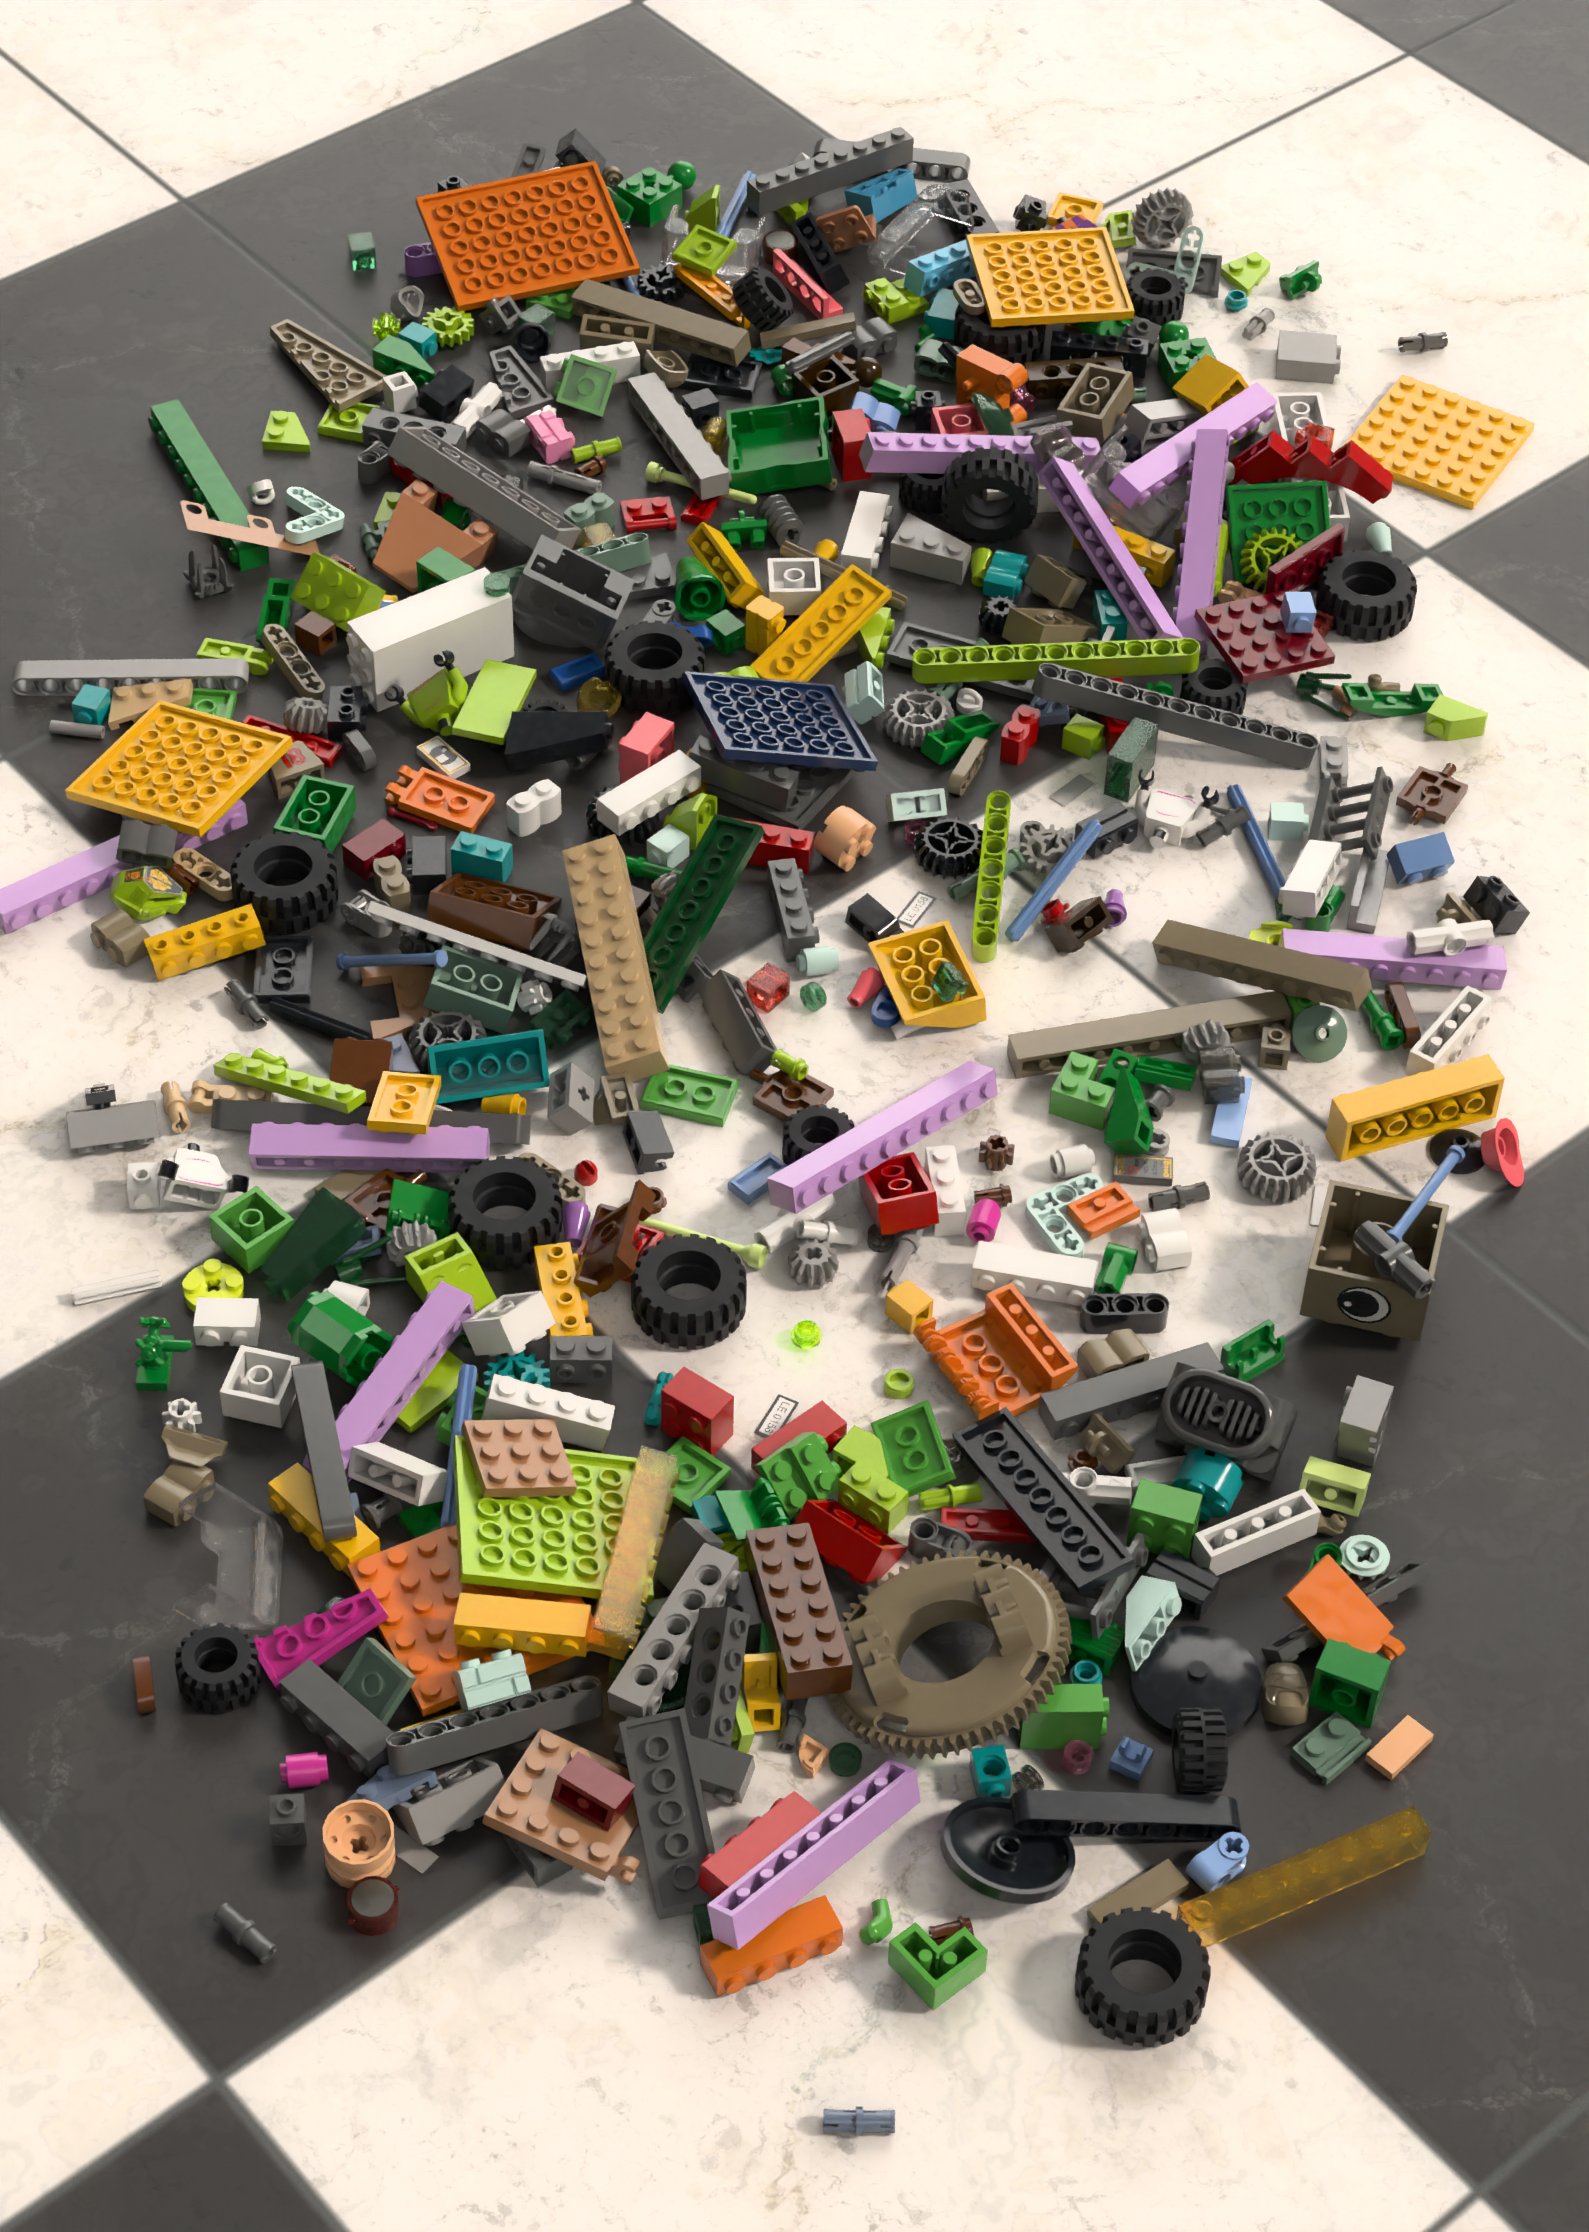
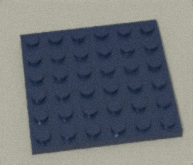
M684 671L682 681L722 759L731 762L746 760L756 764L770 762L781 766L794 764L802 765L806 768L818 766L827 767L831 770L843 768L852 769L856 772L876 771L878 761L833 684Z

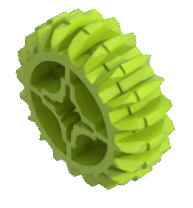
M1274 527L1271 529L1270 534L1266 529H1263L1260 535L1255 533L1252 536V540H1247L1245 543L1246 549L1241 551V556L1244 558L1239 562L1241 566L1245 567L1241 571L1242 575H1249L1246 579V584L1254 582L1253 589L1257 591L1261 587L1263 588L1262 594H1266L1267 573L1271 561L1280 555L1277 560L1279 562L1285 558L1286 552L1290 555L1303 544L1302 541L1296 543L1293 541L1295 533L1287 537L1285 536L1286 529H1283L1278 534L1277 529ZM1268 545L1278 546L1279 548L1276 550H1271L1268 547H1263ZM1255 556L1259 558L1258 561L1263 565L1262 573L1256 565Z

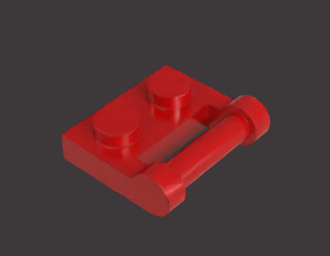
M670 496L620 501V510L626 534L661 528L677 530L676 515L673 511Z

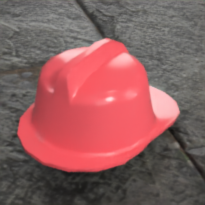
M1503 1118L1497 1122L1496 1128L1481 1134V1155L1488 1168L1494 1171H1502L1505 1179L1512 1186L1519 1187L1524 1182V1168L1519 1150L1518 1133L1512 1121L1508 1118Z

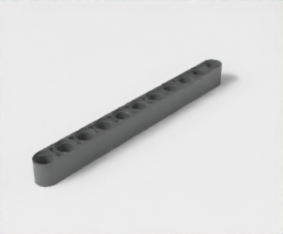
M1043 663L1039 666L1032 685V692L1046 700L1303 769L1310 766L1319 744L1316 737L1305 732L1052 663Z
M213 1099L211 1128L251 1130L252 1124H261L263 1122H273L275 1124L300 1122L305 1125H320L322 1123L350 1125L359 1123L367 1126L371 1107L359 1106L347 1114L316 1104ZM434 1110L429 1127H438L440 1125L463 1128L480 1126L488 1128L490 1143L530 1145L531 1115Z

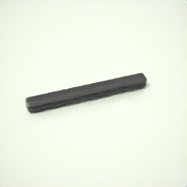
M851 331L842 333L785 363L787 373L793 374L853 344L855 342L853 333Z

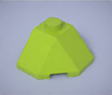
M700 793L678 804L672 814L666 816L663 828L671 824L688 835L689 849L695 850L714 815L717 814V797Z

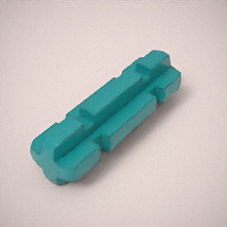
M662 1371L657 1376V1384L653 1387L648 1402L649 1406L644 1414V1422L647 1425L658 1426L661 1423V1389L674 1377L671 1373Z

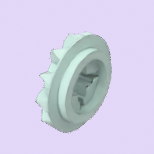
M1354 1535L1347 1538L1340 1546L1343 1553L1341 1566L1346 1568L1348 1575L1356 1574L1360 1580L1364 1577H1370L1374 1580L1378 1574H1384L1389 1565V1551L1385 1544L1375 1537ZM1371 1553L1369 1561L1358 1562L1359 1556L1364 1557Z

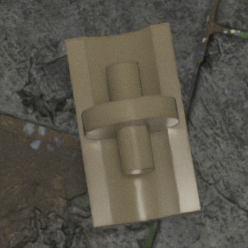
M1454 893L1446 894L1443 906L1436 913L1439 918L1437 923L1444 919H1454L1457 924L1483 920L1482 918H1475L1471 913L1469 903L1466 900H1459Z
M1093 1414L1088 1426L1077 1436L1085 1446L1086 1452L1091 1456H1096L1111 1474H1118L1120 1469L1129 1464L1136 1454V1451L1127 1444L1100 1414Z

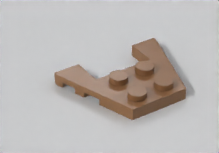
M415 965L359 967L362 987L392 983L399 1016L398 1018L370 1021L372 1039H383L401 1033L405 1037L407 1036V1031L412 1030L413 1025L419 1022L420 1017L427 1018L429 1011L434 1014L439 1013V1011L422 1006L434 967Z

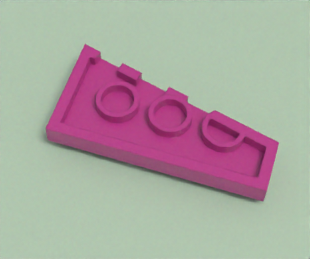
M368 1589L333 1604L331 1610L321 1614L314 1612L303 1617L304 1621L291 1627L283 1625L274 1629V1634L262 1639L257 1636L253 1639L258 1650L259 1661L274 1687L280 1693L279 1682L306 1660L310 1659L317 1666L321 1665L388 1619L389 1616L374 1592Z

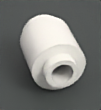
M1085 1144L1056 1150V1153L1050 1155V1167L1055 1177L1061 1176L1063 1179L1090 1173L1092 1166H1095L1093 1150L1088 1149Z

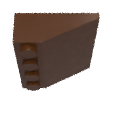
M459 871L430 891L426 920L474 937L486 938V941L494 944L505 943L513 945L515 950L528 951L530 941L546 921L540 916L543 914H555L562 902V897Z

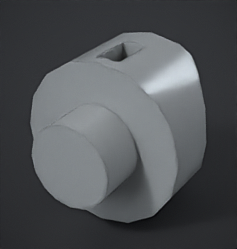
M415 285L393 292L390 301L392 313L402 321L418 318L423 307L424 294Z

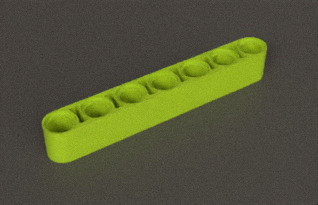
M1000 790L993 791L987 796L971 949L973 958L981 963H988L995 958L998 944L1011 816V797L1006 792Z

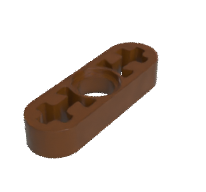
M1402 982L1386 983L1384 989L1386 1005L1389 1013L1394 1017V1025L1405 1036L1401 1045L1404 1049L1413 1048L1421 1039V1032Z

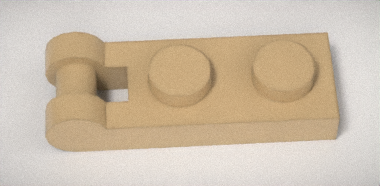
M196 1080L192 1083L191 1093L193 1096L189 1099L188 1108L194 1113L212 1114L213 1099L273 1102L274 1092L253 1086L208 1084L203 1080Z

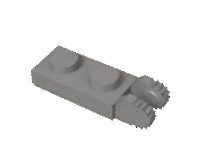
M1320 736V780L1332 777L1334 781H1339L1338 787L1341 789L1347 788V738Z

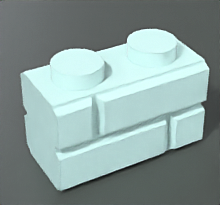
M866 661L857 666V669H852L844 674L845 686L842 688V691L846 697L845 705L858 724H864L871 720L872 716L876 717L884 712L882 673L871 662Z
M511 1649L492 1653L493 1660L480 1664L479 1658L461 1662V1669L453 1671L452 1675L462 1710L475 1709L531 1692L522 1654H512Z

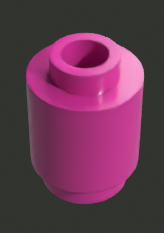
M981 1199L972 1207L966 1227V1233L975 1242H990L994 1239L1001 1218L999 1205L991 1199Z
M317 1752L286 1755V1762L279 1763L281 1783H288L289 1789L320 1786L321 1782L329 1781L326 1754L318 1755Z

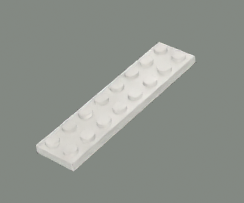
M370 901L367 912L373 915L372 920L382 925L391 927L393 923L399 924V929L408 934L418 937L419 932L427 934L426 939L440 945H445L446 941L454 943L453 948L469 954H472L473 950L480 952L481 958L495 963H499V960L508 962L507 967L524 972V974L526 969L535 971L533 976L550 983L553 978L561 980L560 985L576 992L579 991L580 987L586 989L588 985V978L584 974Z

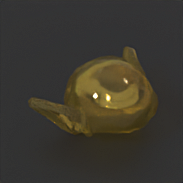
M591 677L578 692L577 711H607L608 718H610L618 711L622 695L607 681H602L598 677Z

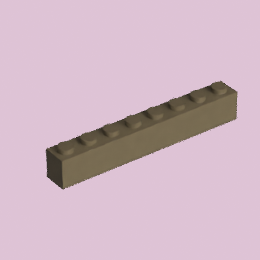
M585 279L571 296L574 314L583 317V314L654 323L655 341L737 367L751 350L748 330L599 282Z
M1169 919L1152 942L1157 961L1165 965H1173L1189 971H1197L1213 977H1221L1236 981L1237 983L1257 986L1264 990H1273L1289 996H1297L1313 1002L1333 1005L1340 1009L1357 1011L1372 988L1366 967Z

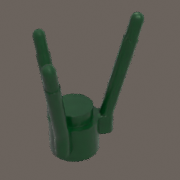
M1308 671L1306 674H1300L1296 693L1301 694V700L1309 701L1346 721L1349 720L1348 715L1314 698L1313 695L1318 696L1321 689L1332 691L1336 686L1322 683V680L1319 679H1351V674L1313 673Z
M385 1236L355 1254L333 1263L338 1281L359 1287L407 1282L406 1276L360 1280L358 1278L363 1275L360 1264L377 1255L361 1257L389 1242L391 1236Z

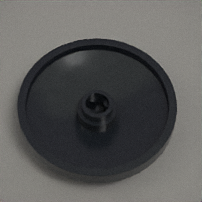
M1183 1626L1166 1630L1165 1634L1159 1638L1152 1648L1149 1657L1143 1661L1138 1670H1131L1130 1691L1133 1702L1141 1716L1152 1727L1169 1737H1172L1173 1718L1178 1708L1219 1707L1225 1718L1228 1738L1242 1730L1254 1717L1260 1702L1262 1679L1256 1661L1249 1651L1237 1640L1214 1629L1199 1626Z
M980 1797L961 1803L948 1815L940 1837L943 1857L952 1872L975 1891L1003 1902L1034 1904L1050 1900L1066 1888L1075 1867V1850L1069 1836L1021 1835L1014 1831L1009 1798Z

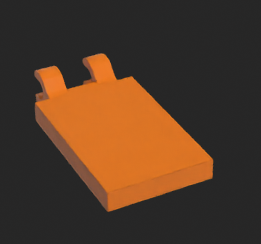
M401 765L397 771V775L400 778L396 783H388L385 788V792L388 794L384 799L386 803L391 805L398 803V809L430 821H436L440 825L459 832L464 831L473 834L494 804L495 794L424 767L417 772L408 766Z
M1329 1554L1322 1557L1282 1597L1324 1646L1328 1638L1338 1642L1348 1643L1352 1647L1368 1653H1376L1380 1649L1384 1657L1390 1661L1394 1657L1398 1658L1406 1650L1405 1645L1399 1639L1389 1634L1394 1628L1390 1621Z

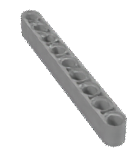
M238 658L19 661L14 666L11 688L13 692L20 696H77L84 684L109 689L110 695H112L113 687L191 679L193 688L237 691V694L248 688L249 665L246 661Z

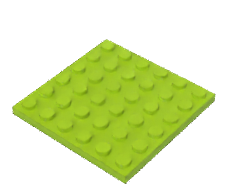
M455 1435L452 1446L459 1578L461 1583L651 1605L654 1590L640 1458L564 1449L577 1485L574 1495L483 1498L464 1437Z

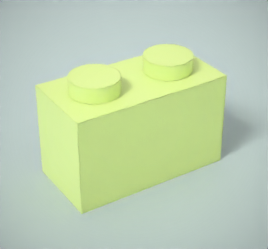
M1310 1456L1303 1471L1299 1490L1304 1488L1316 1505L1358 1517L1365 1500L1371 1473Z

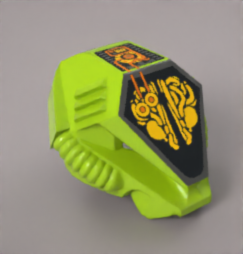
M152 865L117 873L111 884L109 894L110 899L118 908L129 913L131 918L138 921L153 920L165 915L166 912L177 914L186 905L187 894L180 885L159 866Z

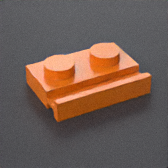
M1116 1181L1067 1204V1213L1083 1231L1086 1230L1091 1240L1140 1217L1141 1211L1139 1206L1136 1207L1133 1204V1200Z

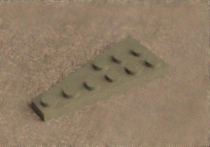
M285 319L270 327V336L338 412L383 391V377H386L385 374L291 320Z

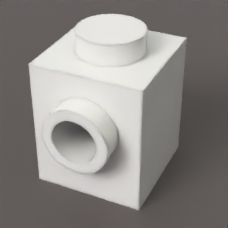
M405 371L383 377L384 402L392 412L404 413L417 408L416 398L418 397V389Z
M158 1162L128 1163L127 1195L130 1209L160 1208L161 1180L157 1179L155 1175V1170L159 1166Z

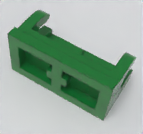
M1268 1319L1222 1346L1220 1363L1224 1367V1373L1230 1377L1248 1382L1282 1362L1286 1357L1284 1354L1286 1344L1284 1335H1281L1276 1340L1273 1334L1275 1331L1274 1323Z

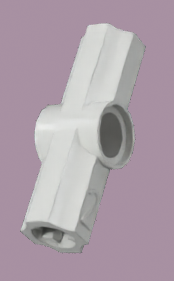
M489 382L472 399H464L459 414L450 423L466 427V439L476 429V421L490 414L492 409L503 398L502 391L498 388L497 384Z
M1444 919L1433 928L1408 931L1406 936L1407 949L1411 955L1443 951L1447 956H1455L1463 952L1466 947L1492 944L1494 940L1493 925L1490 920L1457 924L1454 919Z
M831 1193L797 1214L780 1209L774 1220L754 1232V1240L758 1244L767 1246V1253L770 1254L794 1238L802 1241L805 1238L799 1239L796 1235L799 1220L803 1219L819 1223L838 1210V1203Z
M1088 1467L1076 1468L1071 1473L1062 1472L1091 1507L1096 1503L1131 1504L1133 1478L1097 1475L1093 1469Z

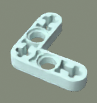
M1190 226L1184 230L1174 271L1134 262L1126 269L1127 279L1129 280L1131 276H1134L1131 274L1132 270H1136L1138 266L1141 272L1149 268L1152 269L1151 271H1167L1169 274L1176 275L1181 280L1185 277V282L1188 283V286L1185 287V295L1190 293L1194 286L1205 242L1204 231L1197 226ZM1194 230H1197L1196 234L1200 236V239L1195 240L1193 248H1198L1197 252L1184 250L1185 245L1189 247L1191 245V239L1188 238L1189 233L1193 234ZM1185 254H1192L1194 257V263L1191 267H1184L1182 264V258Z
M290 487L287 489L286 505L304 516L286 524L284 538L288 542L302 544L343 528L345 515L342 511L304 488Z
M1082 1174L1034 1194L1027 1199L1025 1216L1053 1253L1079 1258L1083 1257L1084 1242L1063 1215L1068 1214L1067 1204L1101 1189L1103 1182L1095 1174ZM1059 1195H1067L1072 1200L1069 1202H1061L1056 1197H1058ZM1051 1225L1059 1226L1062 1229V1231L1052 1233L1047 1230V1227Z

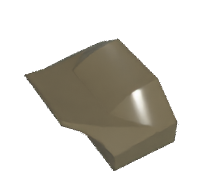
M629 1072L600 1076L599 1090L594 1097L593 1103L595 1126L608 1123H625L628 1112L640 1111Z
M169 1424L164 1427L161 1435L167 1446L170 1459L197 1467H202L210 1460L224 1455L228 1445L226 1441Z

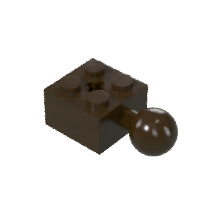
M830 355L793 373L792 393L797 400L823 396L827 417L833 415V412L844 411L849 408L855 394L860 392V386L864 388L872 387L874 381L882 377V367L875 358L864 356L855 361L850 372L834 355Z

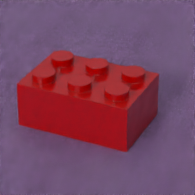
M914 1152L893 1156L858 1177L860 1195L881 1235H896L904 1230L924 1229L939 1223L936 1191Z

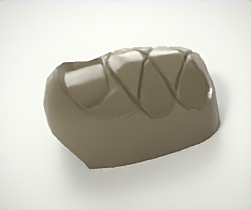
M646 350L643 360L644 369L649 373L655 372L659 379L665 382L666 388H676L684 383L688 367L673 350Z
M1279 1662L1272 1663L1268 1667L1261 1691V1710L1264 1721L1286 1726L1307 1722L1309 1711L1308 1688L1304 1674L1298 1664Z

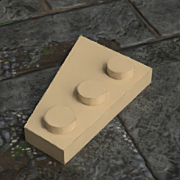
M191 679L113 687L108 720L110 730L120 728V723L133 720L136 723L159 700L183 707L190 705L193 694Z

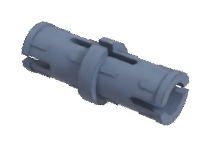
M856 2106L855 2110H823V2132H855V2136H863V2132L895 2133V2110H863V2106Z

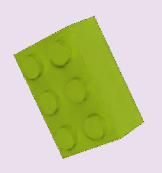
M313 551L290 598L329 619L336 626L348 632L347 622L376 611L386 591L335 560Z

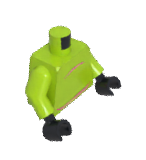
M446 650L442 651L445 661L440 654L434 655V663L438 667L444 668L407 694V700L404 698V690L400 686H392L396 691L395 698L389 692L384 693L388 701H397L400 704L399 709L413 723L424 729L430 728L435 732H440L443 736L452 734L453 722H455L466 700L468 684L458 667H454L452 664L455 658L454 654Z

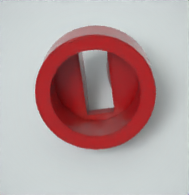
M583 1160L578 1163L574 1169L575 1181L582 1186L593 1185L598 1179L596 1165L589 1160Z

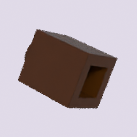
M310 611L294 624L296 644L318 656L323 655L337 643L336 624L314 611Z

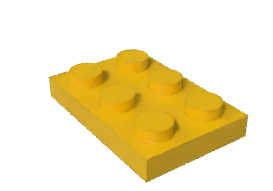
M383 1071L367 1119V1130L382 1133L400 1132L410 1135H426L440 1092L441 1076Z

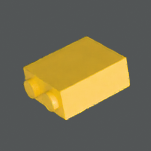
M1205 354L1172 389L1178 398H1183L1198 409L1201 415L1205 416L1249 386L1240 372Z

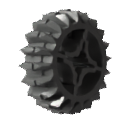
M442 1009L437 1014L429 1011L427 1018L420 1017L419 1022L413 1025L409 1036L410 1052L415 1063L421 1065L423 1071L428 1070L427 1046L486 1038V1032L482 1027L481 1021L475 1020L472 1014L465 1016L461 1011L458 1013L452 1010L443 1012Z

